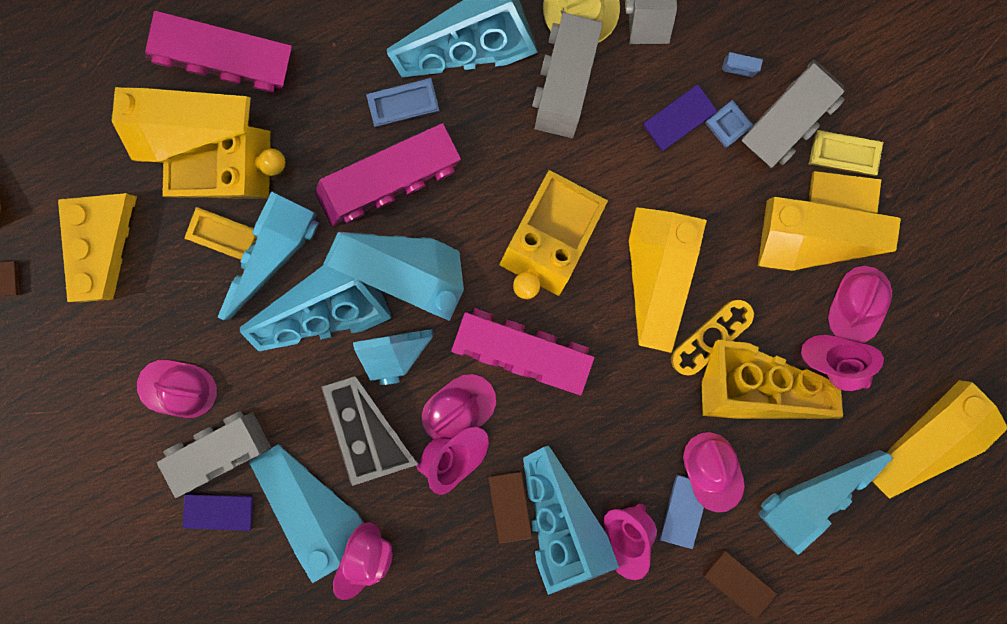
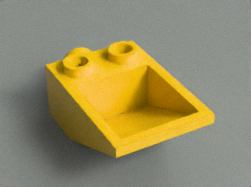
M248 126L247 133L216 144L208 143L197 147L196 151L188 154L181 153L172 156L171 160L163 162V197L269 198V176L278 175L283 171L285 157L279 150L270 148L271 131Z
M548 170L499 264L517 274L513 282V289L518 297L531 299L538 294L540 287L557 296L561 294L608 200Z

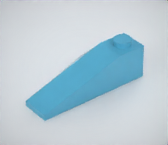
M462 0L387 48V54L402 78L442 73L445 68L464 66V70L475 69L477 64L495 62V66H503L538 53L519 0Z
M271 192L252 234L256 235L257 241L244 252L240 261L242 262L241 268L244 269L243 275L238 274L232 281L218 318L231 320L305 244L307 239L311 241L314 238L320 224L316 221L318 214Z
M338 232L324 261V265L448 321H450L464 291L459 251L433 238H408L396 235L390 237L377 236L375 234Z
M323 265L242 325L240 333L258 351L295 345L300 342L301 338L319 335L321 340L331 338L332 332L350 329L351 334L362 332L392 317L381 290Z
M430 329L353 342L354 350L370 381L379 379L380 385L399 383V376L407 374L434 337V331Z
M279 444L249 461L296 557L311 582L314 583L338 569L351 534L358 526L364 523L359 513L351 506L345 504L327 485L322 484L305 466Z
M545 446L524 457L528 498L534 502L536 519L531 520L532 531L538 532L540 550L535 551L536 563L548 595L618 569L619 565L607 534L551 448Z
M878 450L782 491L779 495L774 493L761 504L763 509L758 515L786 546L799 555L832 524L827 519L832 513L840 509L845 510L852 503V491L855 488L861 490L868 486L893 458L889 453Z

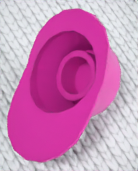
M861 266L845 274L840 282L828 316L830 329L835 336L856 343H866L876 335L883 323L892 298L890 281L883 272L874 267Z
M818 335L809 338L802 345L801 350L803 360L811 368L827 374L831 384L837 389L844 391L870 388L873 375L880 371L884 363L881 351L875 347L831 335Z
M157 360L149 363L141 371L137 380V393L141 402L148 409L155 412L183 418H196L205 414L213 406L217 397V386L213 376L204 368L171 360Z
M474 374L461 375L448 383L427 401L422 412V425L432 439L440 437L453 438L468 427H480L494 412L496 393L492 385L483 377Z
M475 426L464 429L453 438L440 437L429 442L416 467L419 472L428 478L430 489L439 495L446 494L474 471L487 454L489 446L488 435L484 429Z
M700 433L691 438L685 446L683 459L694 495L698 502L707 510L714 512L729 511L737 506L742 499L745 488L737 453L728 440L715 433Z
M638 504L635 507H628L623 510L613 509L608 511L604 516L605 533L609 538L619 568L615 570L626 579L638 580L644 578L649 572L651 547L657 536L655 522L647 514L644 504Z
M371 522L362 523L351 534L333 581V592L337 598L341 600L353 598L366 585L372 586L378 583L389 571L393 556L392 545L381 538V532L377 525Z

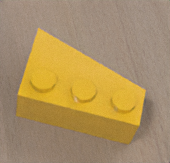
M124 193L58 200L68 302H90L114 298L123 260L121 258L125 239L126 237L128 238L129 221L137 196Z

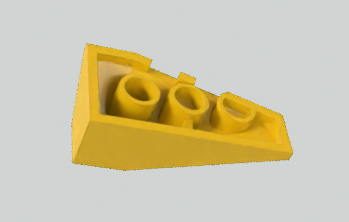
M115 87L112 123L131 160L163 163L171 160L172 156L181 153H191L196 151L197 147L208 143L216 144L247 133L251 98L224 94Z
M773 197L768 199L766 203L758 266L793 271L894 252L897 249L901 218L808 201Z
M636 207L628 241L631 255L638 345L672 353L707 220L674 212Z
M726 340L715 341L702 380L703 416L733 419H840L843 417L841 389H837L832 385L829 379L808 369L802 371L786 363L785 359L779 356L771 357L758 351L759 347L750 343Z

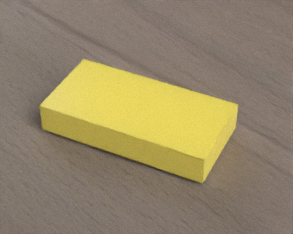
M817 130L814 133L809 164L877 176L883 142Z

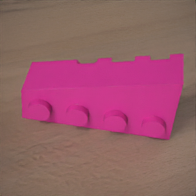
M154 11L145 55L146 60L156 65L170 68L172 66L185 68L189 73L206 76L207 73L218 75L220 80L233 84H240L241 81L254 83L255 89L274 93V88L281 89L283 87L292 46Z
M442 123L320 179L314 193L333 228L345 221L349 223L365 215V211L375 206L379 209L395 201V196L405 191L409 195L426 186L424 182L433 177H436L437 181L450 176L455 172L453 167L459 163L461 158Z
M476 308L473 314L464 313L451 352L462 356L466 354L479 362L496 367L500 366L512 373L528 378L532 377L539 382L580 396L582 395L595 358L588 355V347L571 341L569 347L556 343L557 336L539 330L537 336L525 333V325L506 319L505 325L493 322V314Z

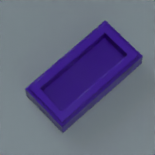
M697 84L643 123L642 126L660 151L663 152L718 111Z
M184 494L183 528L252 530V495Z

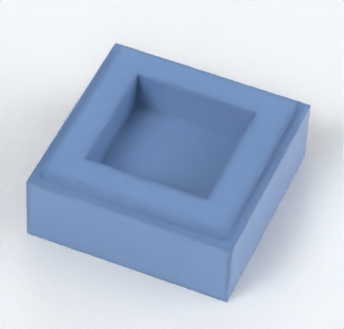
M729 52L724 58L722 70L753 78L761 71L763 59Z
M733 100L705 122L725 148L753 127V124Z

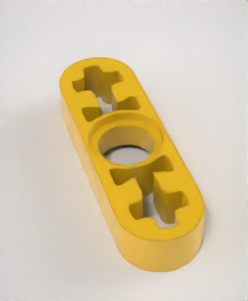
M733 300L726 303L674 350L671 357L673 368L683 375H694L709 362L713 347H708L704 343V332L709 328H716L721 333V340L733 341L751 325L754 318L752 307L742 300ZM732 307L735 309L743 308L745 311L742 314L743 323L734 321L730 324L728 328L733 330V332L728 335L726 328L716 321L721 317L723 322H727L733 315L730 311ZM696 339L698 346L708 352V355L703 357L702 353H698L692 359L695 364L692 368L689 366L681 367L679 365L682 362L680 354L682 352L686 354L692 353L696 347L691 345V343Z

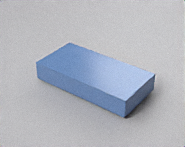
M431 78L366 94L375 128L440 112Z
M676 474L659 539L660 541L693 549L704 507L694 495L689 477Z

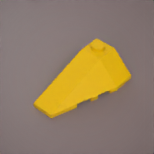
M959 380L886 452L893 459L872 482L888 498H892L985 452L1007 430V425L997 406L973 382Z

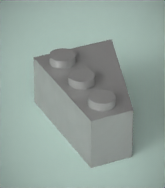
M625 0L626 14H629V44L670 43L677 12V0Z
M563 12L560 24L553 23L548 42L555 44L552 56L545 54L540 75L547 76L544 88L537 87L532 107L539 108L534 129L573 139L579 122L603 22Z
M815 59L807 66L808 68L795 82L793 81L784 94L771 105L742 138V142L771 168L777 162L784 165L796 152L792 146L801 137L805 140L810 138L820 127V124L816 121L825 112L831 115L845 100L841 96L845 92L844 85Z
M355 376L321 386L352 486L418 465Z
M239 411L223 420L225 426L214 431L210 426L193 435L195 442L184 447L182 442L163 451L166 457L156 463L175 498L272 448L253 412L244 416L242 411Z

